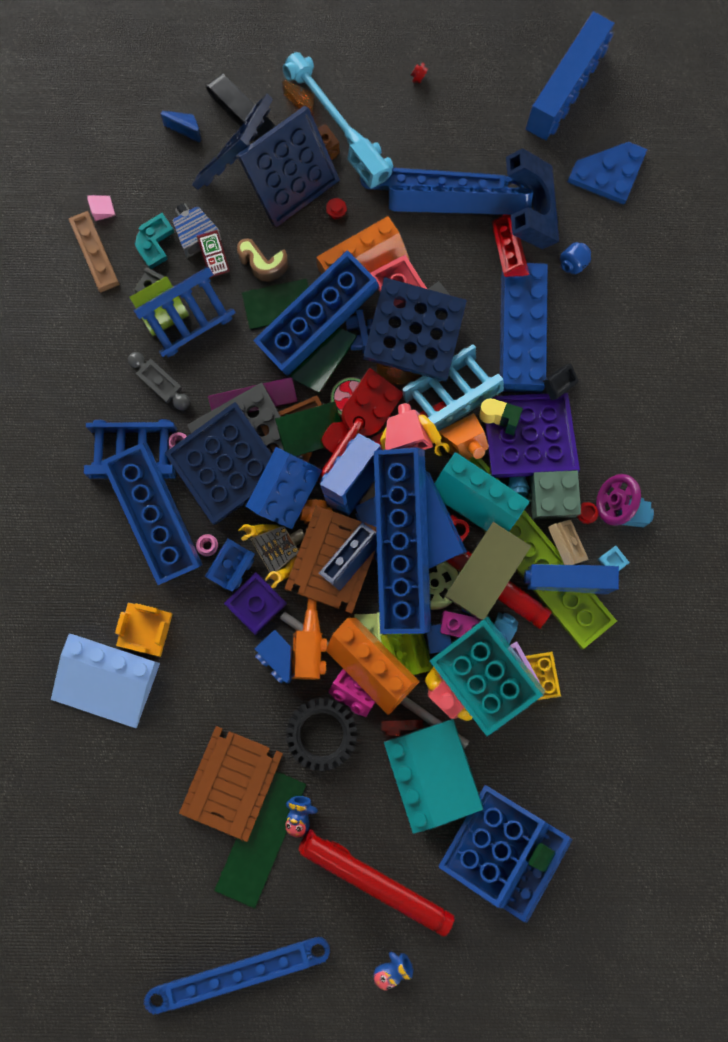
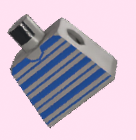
M180 204L175 209L178 217L173 219V223L185 256L189 258L201 251L196 235L218 230V228L199 207L189 210L186 204Z

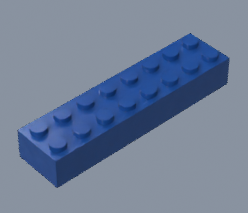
M421 448L374 450L380 634L431 632L425 450Z

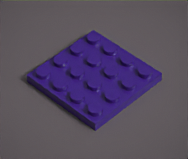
M564 393L558 399L552 401L549 394L495 396L491 398L523 408L514 435L505 433L506 427L495 423H485L491 476L494 478L533 476L535 472L578 471L579 473L580 467L568 393Z

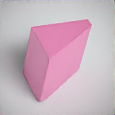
M87 196L95 221L116 216L110 196Z

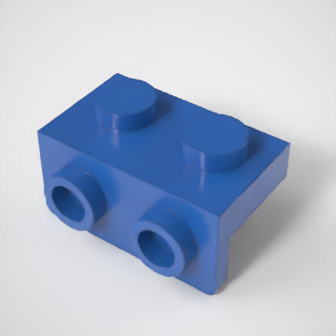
M227 539L205 577L226 590L233 592L234 589L241 585L242 575L245 570L250 569L255 553Z

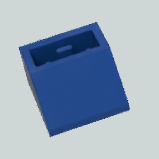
M274 630L255 648L258 652L255 657L264 666L270 665L273 668L271 674L279 683L282 684L285 681V683L289 684L292 681L293 648Z

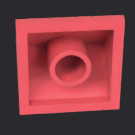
M406 255L370 273L379 284V292H381L384 277L427 289ZM402 300L394 301L395 307L399 309L405 307V303Z

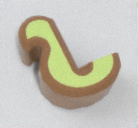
M243 239L238 243L237 252L239 260L244 265L250 262L251 271L257 279L272 281L282 276L287 270L288 257L285 250L280 251L267 261L252 239Z

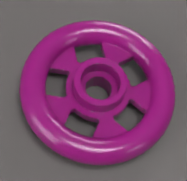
M626 474L614 475L606 480L601 486L596 499L599 517L605 523L613 526L622 525L631 520L638 511L641 502L639 484L633 477ZM622 483L628 485L626 490L620 489ZM613 487L614 490L608 495L607 493ZM629 496H632L631 504L628 505L630 501ZM607 503L610 507V510L606 511L605 504ZM622 510V515L616 517V511Z

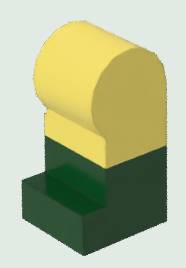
M489 398L482 402L479 417L484 423H495L506 427L505 433L514 435L523 408Z

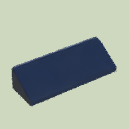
M362 522L319 574L340 591L377 548V532Z

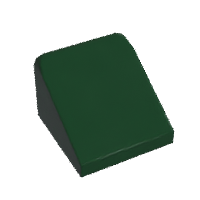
M539 843L529 860V864L545 872L555 855V851Z

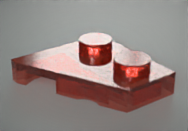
M424 720L380 721V730L385 731V735H400V730L424 728Z

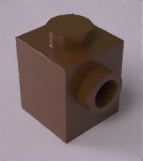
M324 124L318 130L331 160H333L340 153L339 141L328 126Z

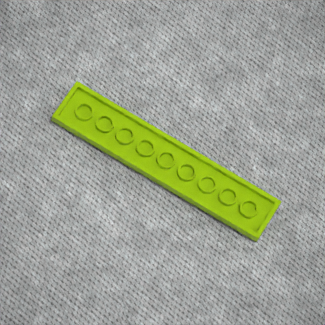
M474 457L468 459V461L490 474V468L482 459H475ZM524 510L509 531L531 546L516 569L523 579L525 570H528V567L532 564L564 565L557 548ZM533 590L581 649L586 648L617 622L593 593Z

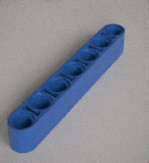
M392 185L389 187V209L392 211L512 215L527 207L532 208L533 190L528 188Z

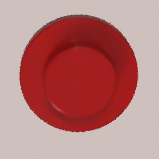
M424 63L421 66L418 64L415 66L411 74L414 77L412 82L421 83L428 70Z
M333 198L327 203L326 211L331 218L340 219L346 214L347 206L342 199Z
M584 502L581 504V515L577 516V518L584 524H591L598 518V509L593 503Z

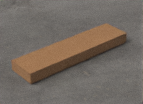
M86 211L68 218L100 293L120 285L89 212Z

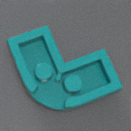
M160 213L138 228L139 232L136 237L135 246L149 269H153L168 260L158 242L175 233L164 214Z

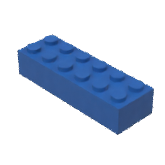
M594 11L592 12L533 104L526 126L527 131L547 141L550 134L554 135L556 133L560 120H564L570 110V104H574L580 94L578 91L580 88L584 89L589 80V74L594 73L599 64V58L605 56L609 48L607 45L614 35L611 32L614 22Z
M347 250L253 341L288 376L380 288L379 284L367 269Z
M527 263L529 275L505 277L502 270L500 376L504 382V391L502 392L542 393L545 388L543 380L546 379L547 264Z
M140 443L101 461L157 585L202 566L201 559L149 445Z

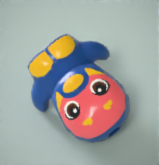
M295 796L286 803L287 808L290 809L286 821V830L291 836L299 838L305 836L309 831L308 814H316L318 810L311 806V799L308 797Z
M390 952L391 962L381 964L375 968L373 978L375 984L380 989H391L398 985L401 979L408 980L413 977V967L407 955L401 953L397 956L394 952Z

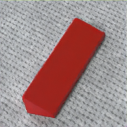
M505 214L492 221L503 274L505 277L529 275V270L521 239L512 235L511 215Z

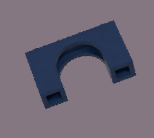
M522 148L506 157L507 176L521 183L525 188L533 190L532 201L534 210L527 207L511 215L512 235L544 249L559 242L553 168L549 163Z

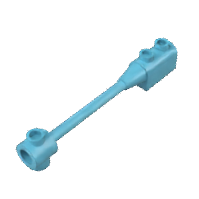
M299 52L291 54L283 65V73L288 81L295 79L298 83L305 82L343 130L350 145L348 161L371 189L384 183L392 174V160L389 157L383 159L381 147L377 142L371 144L368 139L348 125L312 79L311 75L314 68L312 59L309 56L304 58Z

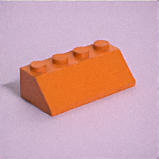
M389 216L317 256V268L323 274L347 250L369 273L404 255L409 260V256L399 231Z
M347 618L333 633L326 651L390 715L420 681L357 618Z

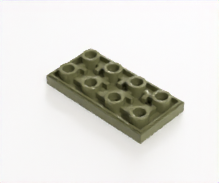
M493 522L444 597L482 621L490 612L531 546Z

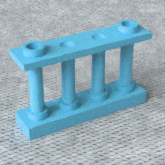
M471 345L468 348H463L453 357L448 375L465 394L464 396L453 400L439 383L441 380L426 376L409 382L402 391L405 402L407 403L414 398L429 416L437 430L440 431L479 407L484 400L493 398L504 391V382L499 374L493 377L487 376L476 363V347ZM466 365L482 382L475 389H471L457 372ZM432 387L447 406L440 411H435L421 393Z

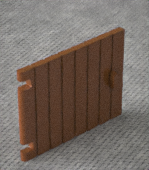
M315 506L284 589L292 591L294 584L299 585V595L337 609L340 608L341 602L348 603L345 612L352 614L375 550L340 591L324 579L319 572L362 522ZM364 523L368 527L373 529L375 532H377L375 526Z
M216 726L179 814L248 842L283 753L276 750L273 758L268 757L270 747L230 731L226 739L220 737L223 728Z

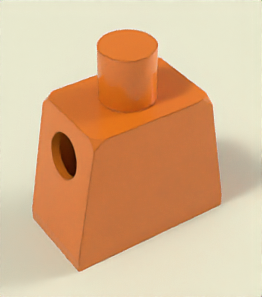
M474 413L438 431L442 437L441 442L449 445V453L452 455L456 452L467 460L472 457L481 459L485 455V450L489 448L485 432Z

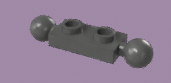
M133 352L128 356L129 366L139 369L135 373L137 377L167 404L173 399L174 407L180 411L189 408L190 398L186 394H179L182 387L151 358L145 363L144 356L139 352Z

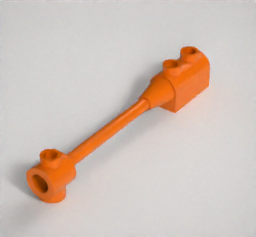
M307 500L300 513V520L305 521V524L309 525L315 506L332 511V508L327 507L326 501ZM308 598L303 630L296 631L293 634L291 679L318 680L320 675H325L326 661H321V652H326L327 639L322 638V633L320 632L318 612L316 610L317 601Z

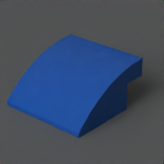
M484 785L479 794L484 809L467 815L438 867L496 907L507 910L521 921L527 923L573 839ZM539 843L555 851V855L545 872L529 864V860Z

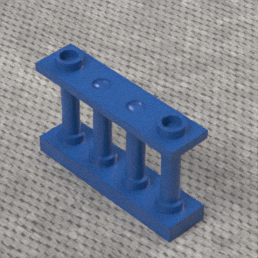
M209 267L202 269L133 310L138 319L142 317L144 320L147 319L164 347L158 351L162 357L165 355L171 357L178 352V347L221 322L224 325L233 319L232 315L236 312L231 308L227 311L225 310L209 283L211 281L209 277L213 276ZM197 284L204 289L219 315L209 322L191 294V288ZM179 295L181 298L184 297L200 324V327L192 332L188 331L173 306L174 302L172 299ZM160 306L166 309L182 335V338L172 344L154 316L156 314L154 310Z
M162 419L158 420V422L106 423L104 420H94L93 423H86V428L91 433H95L94 462L91 465H84V474L89 479H109L101 463L103 461L104 433H117L116 454L125 451V433H138V444H147V433H160L159 462H157L163 478H176V469L173 465H170L165 455V452L168 451L169 432H177L174 422Z

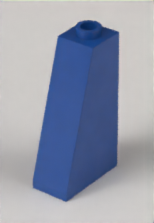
M532 564L524 572V583H527V589L609 594L619 589V566Z

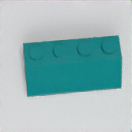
M456 452L434 483L445 505L486 532L493 522L509 532L530 502Z

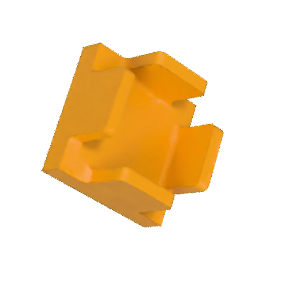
M128 603L126 612H121L115 634L119 636L116 646L161 657L172 613L137 603Z

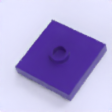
M256 572L224 603L255 635L287 605Z

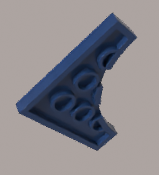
M268 94L254 105L244 120V124L225 144L217 158L214 157L198 173L191 184L197 190L203 185L207 187L213 181L215 174L221 175L226 169L225 165L227 163L233 164L238 158L237 154L251 145L250 141L258 134L257 129L265 121L263 118L271 111L269 106L273 99Z

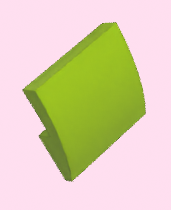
M165 276L129 298L135 308H138L173 286L168 277ZM179 296L172 299L174 302L173 306L183 320L188 317L189 314ZM160 306L154 310L156 313L154 316L163 330L174 325L166 309ZM142 317V320L147 326L151 335L155 336L156 334L153 331L150 324L148 323L147 319L144 320Z
M424 633L385 634L380 636L382 644L413 675L428 672L432 669Z

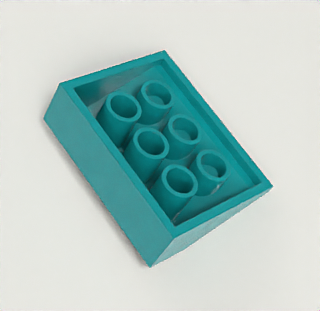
M488 616L430 660L431 664L487 737L541 698L545 692L544 688Z
M454 719L384 742L413 834L435 828L484 809Z

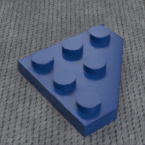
M627 142L577 160L568 183L624 205L647 149Z

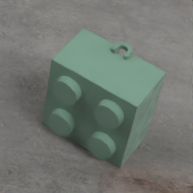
M578 471L535 472L533 476L529 477L530 494H528V500L531 502L532 520L576 518L581 515Z

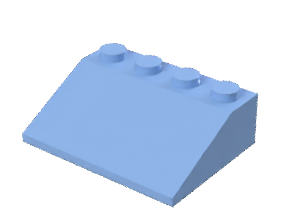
M69 633L60 656L51 700L137 728L160 663Z

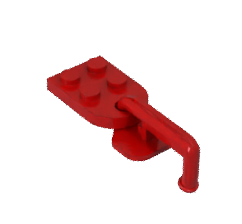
M371 368L366 371L344 404L342 422L330 424L322 436V445L332 455L323 467L317 483L321 482L325 473H329L336 458L344 453L349 441L354 440L358 433L368 437L382 428L403 396L402 391Z

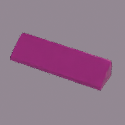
M291 377L263 383L276 407L297 402ZM254 386L208 396L211 411ZM252 407L249 413L259 411V408Z

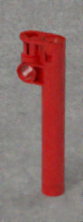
M451 515L450 517L455 527L459 526L464 530V534L460 536L463 542L469 533V525L466 521ZM467 551V553L455 556L445 562L461 572L472 554ZM511 581L507 583L498 597V600L527 621L532 622L539 629L545 624L552 613L550 609L542 606L543 604Z
M309 829L303 837L299 846V852L303 857L443 937L451 930L454 923V915L356 859L349 850L337 842L324 841L316 836L312 829Z

